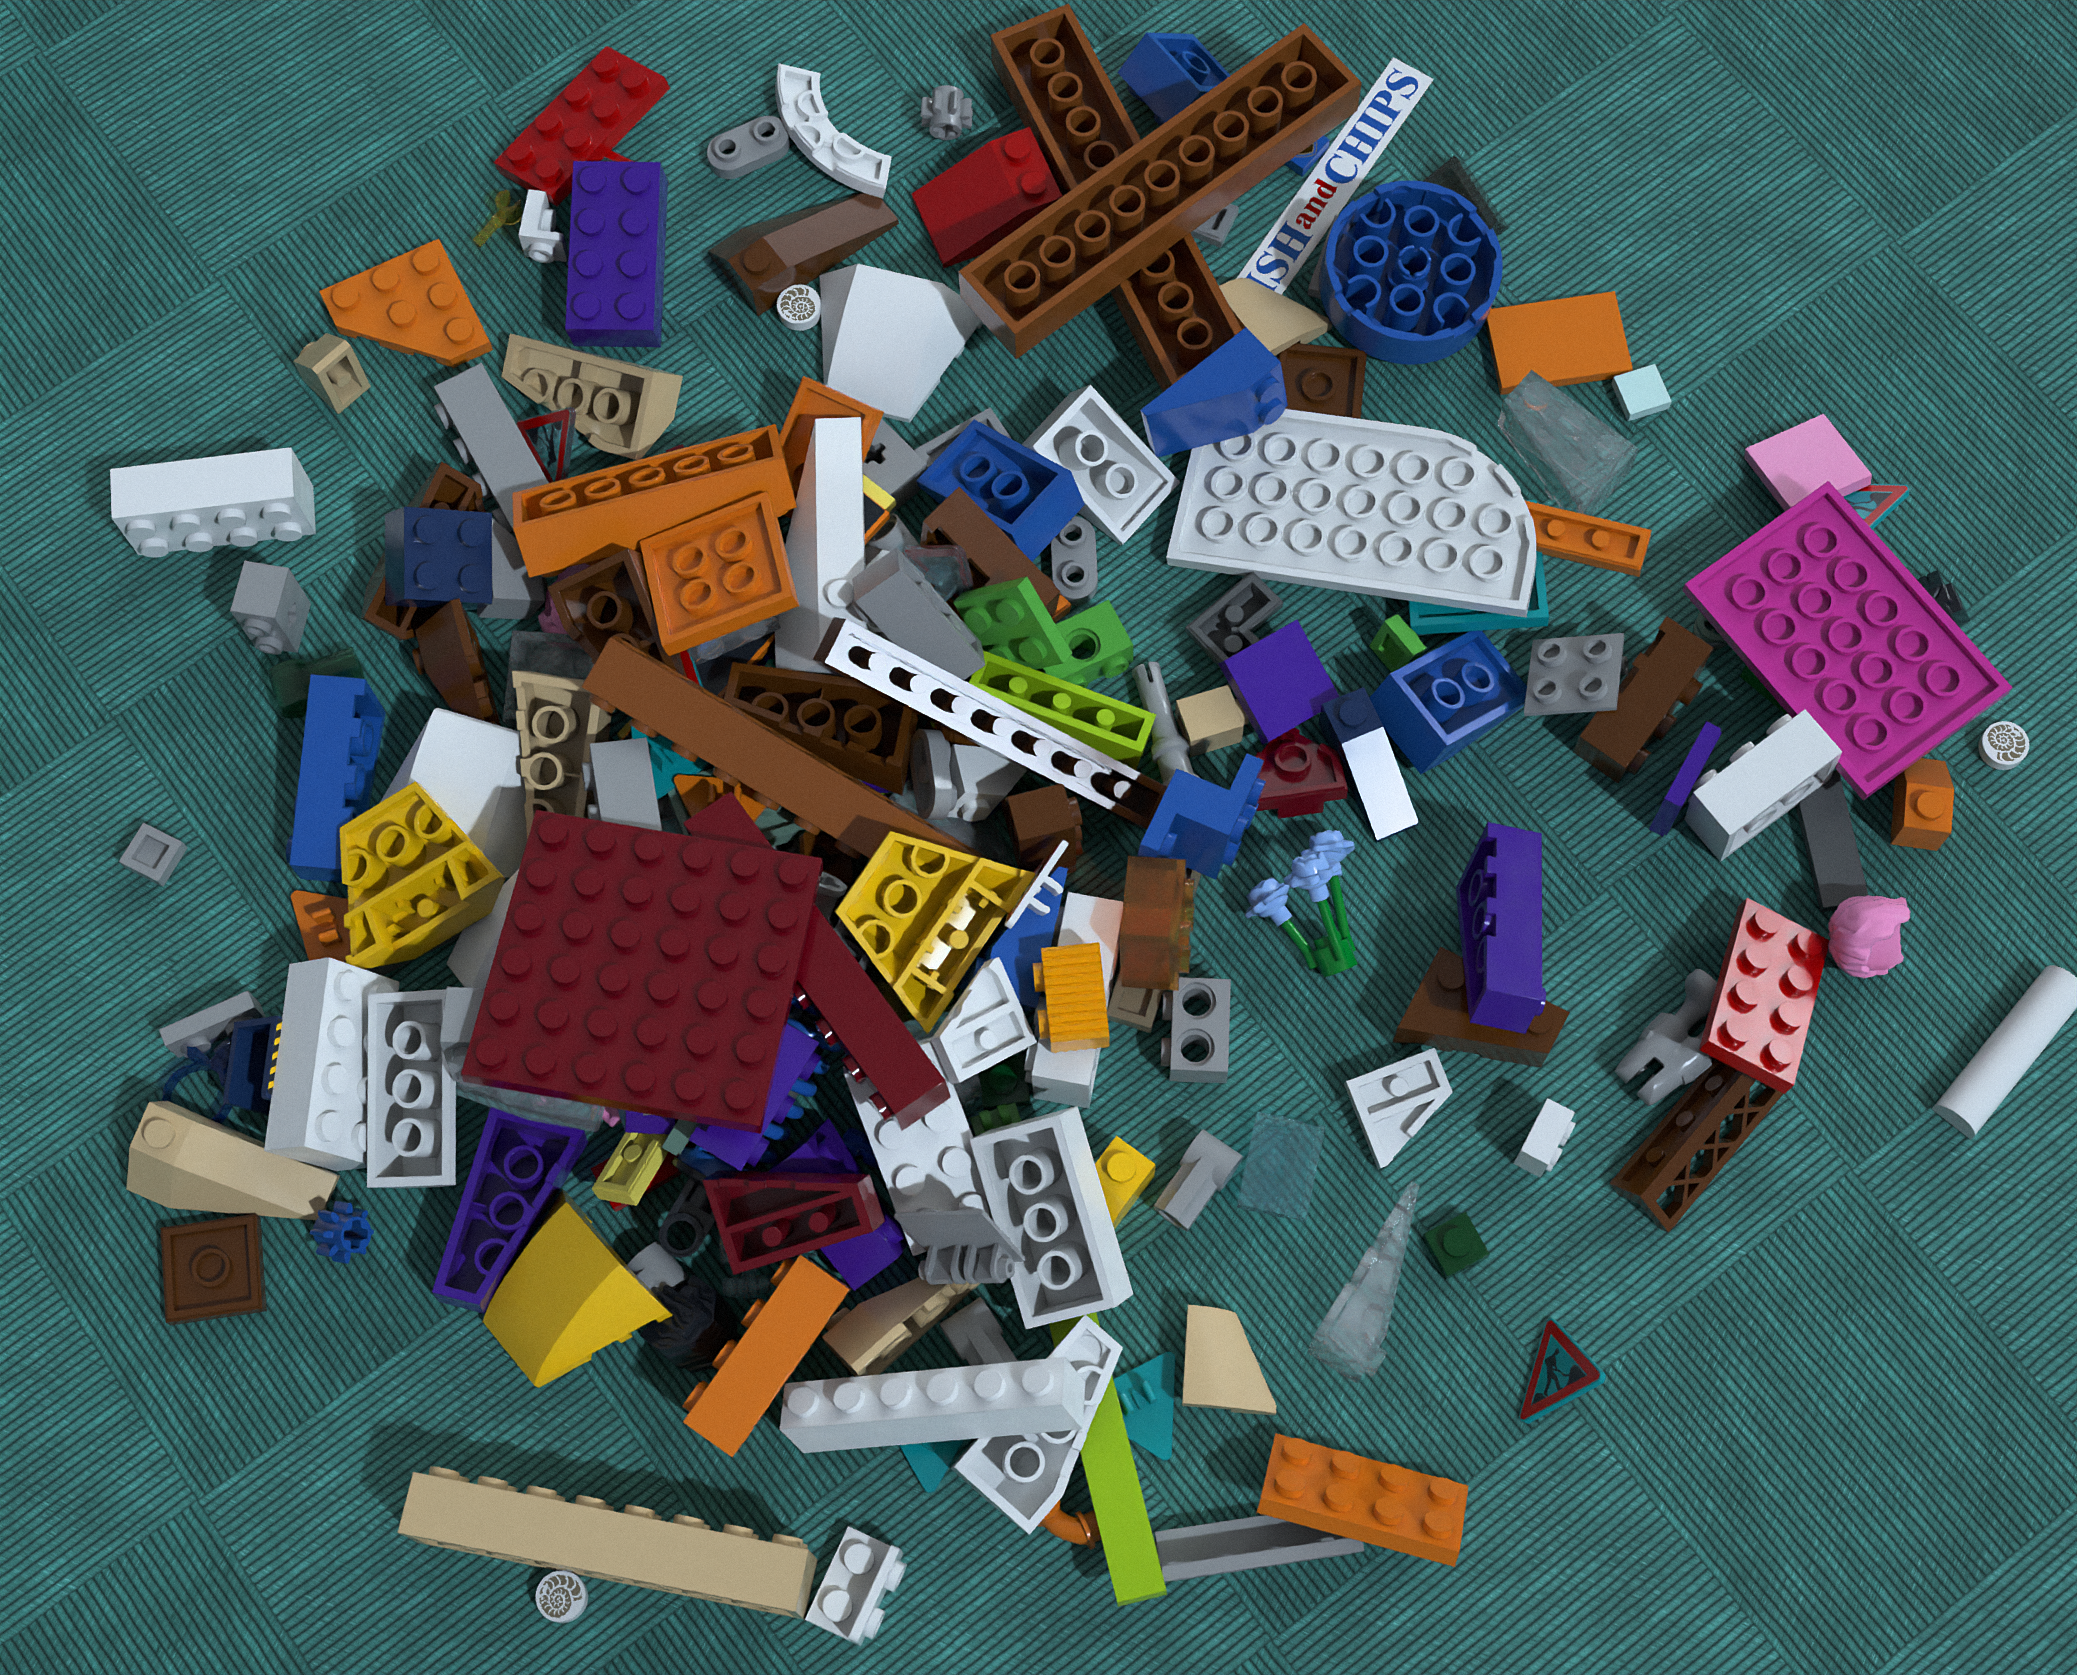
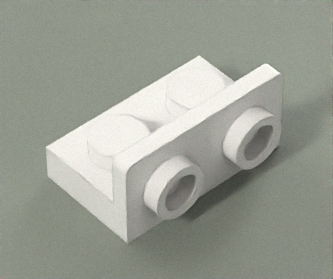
M848 1526L805 1620L860 1647L865 1636L873 1640L885 1615V1611L879 1609L886 1590L896 1591L907 1564L900 1562L903 1555L902 1550L896 1546L887 1545Z

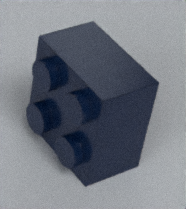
M402 507L385 514V606L441 609L449 601L460 598L465 610H475L492 604V513Z

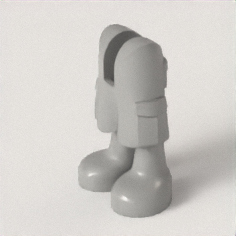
M1695 969L1687 976L1685 980L1686 998L1675 1015L1660 1013L1644 1028L1639 1036L1638 1043L1626 1054L1614 1071L1627 1084L1636 1075L1647 1070L1646 1066L1654 1059L1662 1065L1663 1069L1656 1075L1653 1074L1636 1094L1647 1106L1655 1104L1678 1086L1692 1082L1712 1065L1711 1056L1699 1050L1704 1031L1695 1038L1690 1037L1687 1033L1697 1022L1709 1014L1717 982L1701 969Z

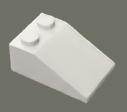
M1091 385L1070 392L1022 444L1072 472L1085 503L1078 513L1119 545L1124 544L1180 483Z

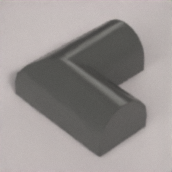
M1250 572L1185 627V632L1220 668L1218 663L1259 641L1253 632L1283 607V601L1254 572Z

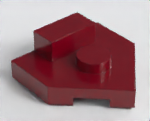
M1295 727L1270 741L1262 752H1258L1255 757L1264 760L1259 778L1266 781L1258 801L1257 811L1276 809L1278 819L1322 813L1324 802L1347 799L1348 788L1338 751L1323 743L1318 745L1300 735V730Z

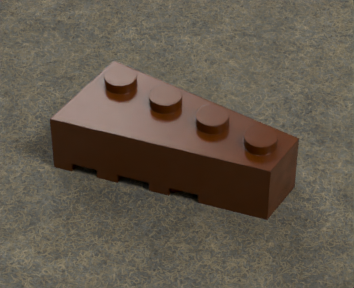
M732 662L724 696L725 701L856 779L903 796L910 761L911 740L916 731L918 721L917 713L846 677Z

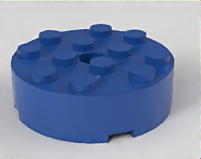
M1407 180L1376 186L1373 192L1355 202L1352 200L1339 214L1333 224L1319 272L1321 300L1330 321L1338 332L1353 346L1372 357L1391 363L1413 365L1430 363L1446 358L1461 350L1474 339L1487 319L1500 287L1503 270L1502 253L1498 238L1493 228L1489 230L1485 222L1476 213L1477 207L1460 194L1443 186L1429 182Z

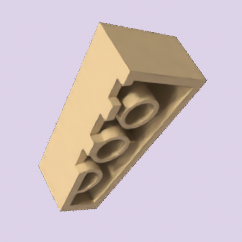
M512 671L513 688H516L518 711H516L517 730H520L522 759H520L521 777H524L526 792L524 808L527 840L536 810L588 818V805L595 804L593 790L584 791L581 763L589 762V744L608 742L612 713L601 709L588 700L591 692L581 687L585 680L531 671Z

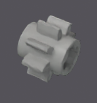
M949 85L936 87L932 91V98L922 97L921 126L930 127V134L937 139L953 140L961 135L962 128L971 129L972 99H964L963 91L957 87Z

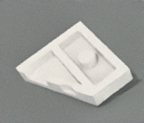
M999 957L983 963L931 1038L950 1084L960 1083L1037 1043Z
M1435 1048L1344 1083L1377 1169L1387 1166L1409 1139L1420 1130L1433 1112L1453 1093Z

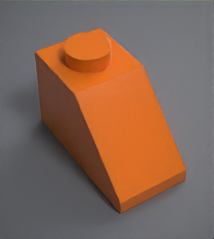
M1921 758L1895 777L1890 844L1937 851L1949 837L1952 831L1954 786L1946 761Z

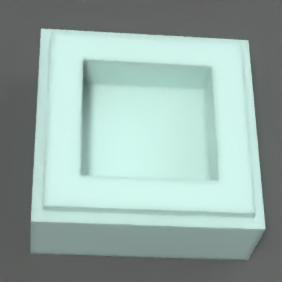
M1655 364L1613 377L1611 385L1627 421L1669 409L1672 401Z

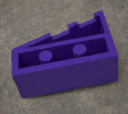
M788 1023L786 1024L761 1134L700 1123L689 1140L739 1171L742 1170L746 1162L755 1167L770 1141L762 1137L770 1122L774 1120L781 1125L796 1100L788 1095L797 1078H800L807 1082L822 1058L814 1053L819 1042Z
M829 1118L786 1150L767 1171L864 1174ZM877 1193L876 1195L885 1219L882 1225L874 1232L820 1248L854 1291L898 1259L908 1245L901 1224L888 1212Z

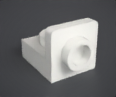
M528 190L518 235L525 257H530L541 263H551L554 260L566 262L568 249L564 235L554 232L556 227V211L550 208L546 192Z

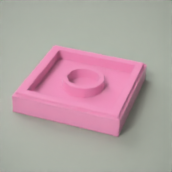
M1824 414L1745 448L1744 459L1784 511L1790 509L1827 481L1843 497L1871 485L1872 474Z

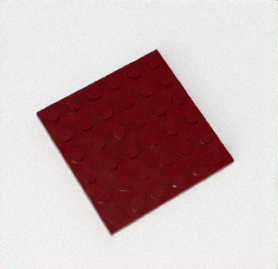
M536 810L461 1071L463 1082L761 1134L821 879L823 858Z

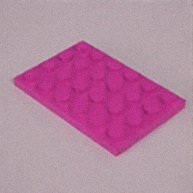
M1829 481L1685 583L1682 590L1785 711L1794 718L1806 709L1841 749L1842 754L1835 769L1863 801L2009 694L2013 688Z

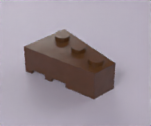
M960 487L949 495L923 521L920 546H959L964 550L973 586L933 556L935 555L950 564L957 563L954 560L955 558L963 565L964 562L957 556L958 554H930L928 552L927 554H919L946 578L948 584L953 589L960 591L959 582L971 590L1027 576L1051 618L1056 614L1060 590ZM918 560L917 565L924 574L954 597L958 598L960 596ZM934 561L939 564L937 565L938 568L933 565ZM951 567L964 577L962 567Z
M1668 616L1658 627L1659 631L1655 640L1644 654L1640 652L1632 663L1634 667L1619 685L1617 710L1597 711L1579 736L1573 753L1618 784L1628 771L1633 775L1639 772L1651 755V752L1646 750V747L1654 737L1660 741L1665 738L1677 721V718L1672 713L1680 703L1688 707L1704 685L1698 681V678L1713 647Z
M1063 783L1009 796L1001 800L1002 811L1018 869L1033 873L1063 839L1069 844L1052 870L1060 866L1068 869L1067 874L1076 872V856L1083 854L1080 841L1083 840L1080 827L1082 825V818L1076 797L1067 799Z
M1440 947L1397 1027L1393 1043L1405 1045L1414 1043L1437 1047V1050L1452 1052L1455 1050L1482 1055V1058L1541 1068L1570 1012L1546 1000L1543 1012L1540 1016H1534L1525 1034L1470 1023L1463 958Z

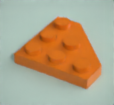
M439 238L319 291L341 335L355 339L357 336L377 341L380 346L412 356L414 353L431 357L436 359L437 363L452 368L493 350Z

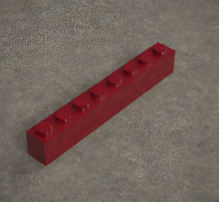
M731 791L683 822L689 836L774 850ZM814 904L793 997L803 1010L811 1006L820 1019L815 1021L814 1024L830 1047L838 1043L847 1056L842 1058L841 1061L852 1079L857 1084L863 1080L867 1082L874 1092L868 1098L882 1120L886 1122L893 1118L901 1131H903L951 1098L946 1081Z

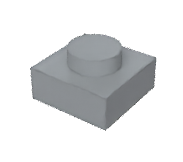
M143 823L119 860V863L124 868L164 887L187 847L183 842Z

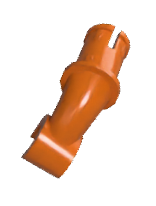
M1060 1500L1038 1524L1039 1527H1045L1051 1534L1060 1539L1075 1544L1087 1545L1090 1550L1095 1548V1542L1101 1540L1094 1510L1086 1514L1078 1511L1075 1512V1517L1069 1516L1060 1510Z

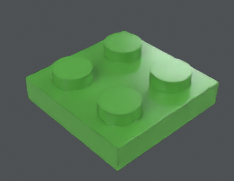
M1027 576L963 592L953 602L965 624L981 641L983 651L1035 670L1063 664L1072 654Z

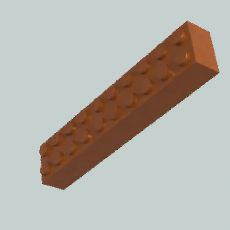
M1069 3L990 35L992 64L1025 128H1031L1062 196L1141 140ZM1191 233L1110 291L1162 392L1242 330Z
M1303 23L958 271L961 299L1012 356L1018 359L1357 112L1362 82Z

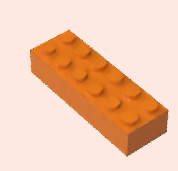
M776 424L512 493L513 530L529 578L538 575L543 577L557 576L568 567L583 563L592 566L627 548L642 553L641 540L766 491L774 502L777 517L783 516L789 509L797 508Z

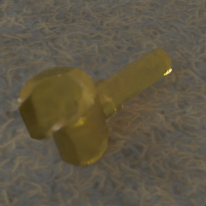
M503 190L496 195V213L472 240L478 247H481L503 224L513 225L522 218L521 200L508 207L511 201L509 190Z

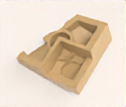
M1249 278L1234 279L1219 286L1241 329L1243 330L1246 327L1274 356L1295 343L1307 344L1332 329V322L1327 317Z
M1188 1305L1182 1406L1231 1409V1412L1276 1415V1403L1237 1314L1219 1308Z

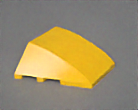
M416 781L340 827L342 884L347 885L349 909V912L344 915V927L350 930L351 955H346V963L361 969H369L416 959L490 914L504 884V876L426 789Z
M889 831L834 912L925 1033L929 1034L955 995L953 993L954 989L1005 913L1009 914L1036 873Z
M563 1189L534 1237L502 1280L487 1307L482 1321L537 1388L590 1361L592 1353L617 1340L623 1343L632 1338L631 1332L653 1320L660 1323L672 1316L671 1312L652 1290L632 1272L591 1224L592 1221Z

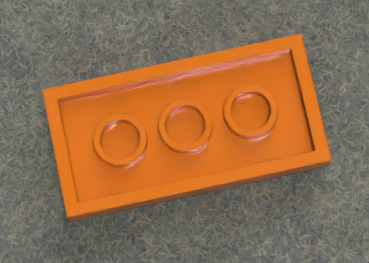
M1275 1433L1257 1513L1455 1567L1460 1552L1469 1486L1447 1478L1435 1477L1409 1470L1399 1465L1387 1464L1361 1457L1348 1451H1339L1310 1443L1300 1438H1291Z

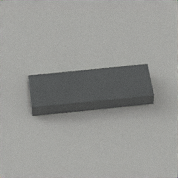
M1834 770L1829 781L1796 805L1820 912L1837 910L1839 904L1848 898L1868 896L1840 773Z

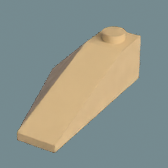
M510 334L501 376L537 404H543L552 412L567 409L570 414L568 427L575 428L589 438L588 442L599 450L635 460L642 459L674 420L683 378L681 375L515 334Z
M169 1101L148 1103L131 1142L126 1190L172 1209L317 1220L319 1217L317 1212L319 1209L326 1210L340 1176L316 1165L265 1152V1143Z
M919 1277L858 1304L852 1311L847 1307L843 1308L827 1322L825 1328L828 1332L822 1338L827 1347L854 1377L879 1375L981 1283L969 1284L966 1281L965 1284H955L953 1281V1284L930 1285L927 1280H922Z

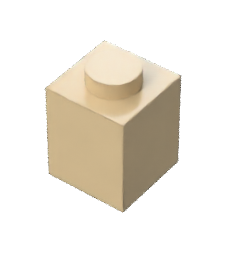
M1229 685L1176 700L1175 718L1182 737L1189 742V757L1242 742L1243 727L1245 724H1248V717L1238 699H1234Z

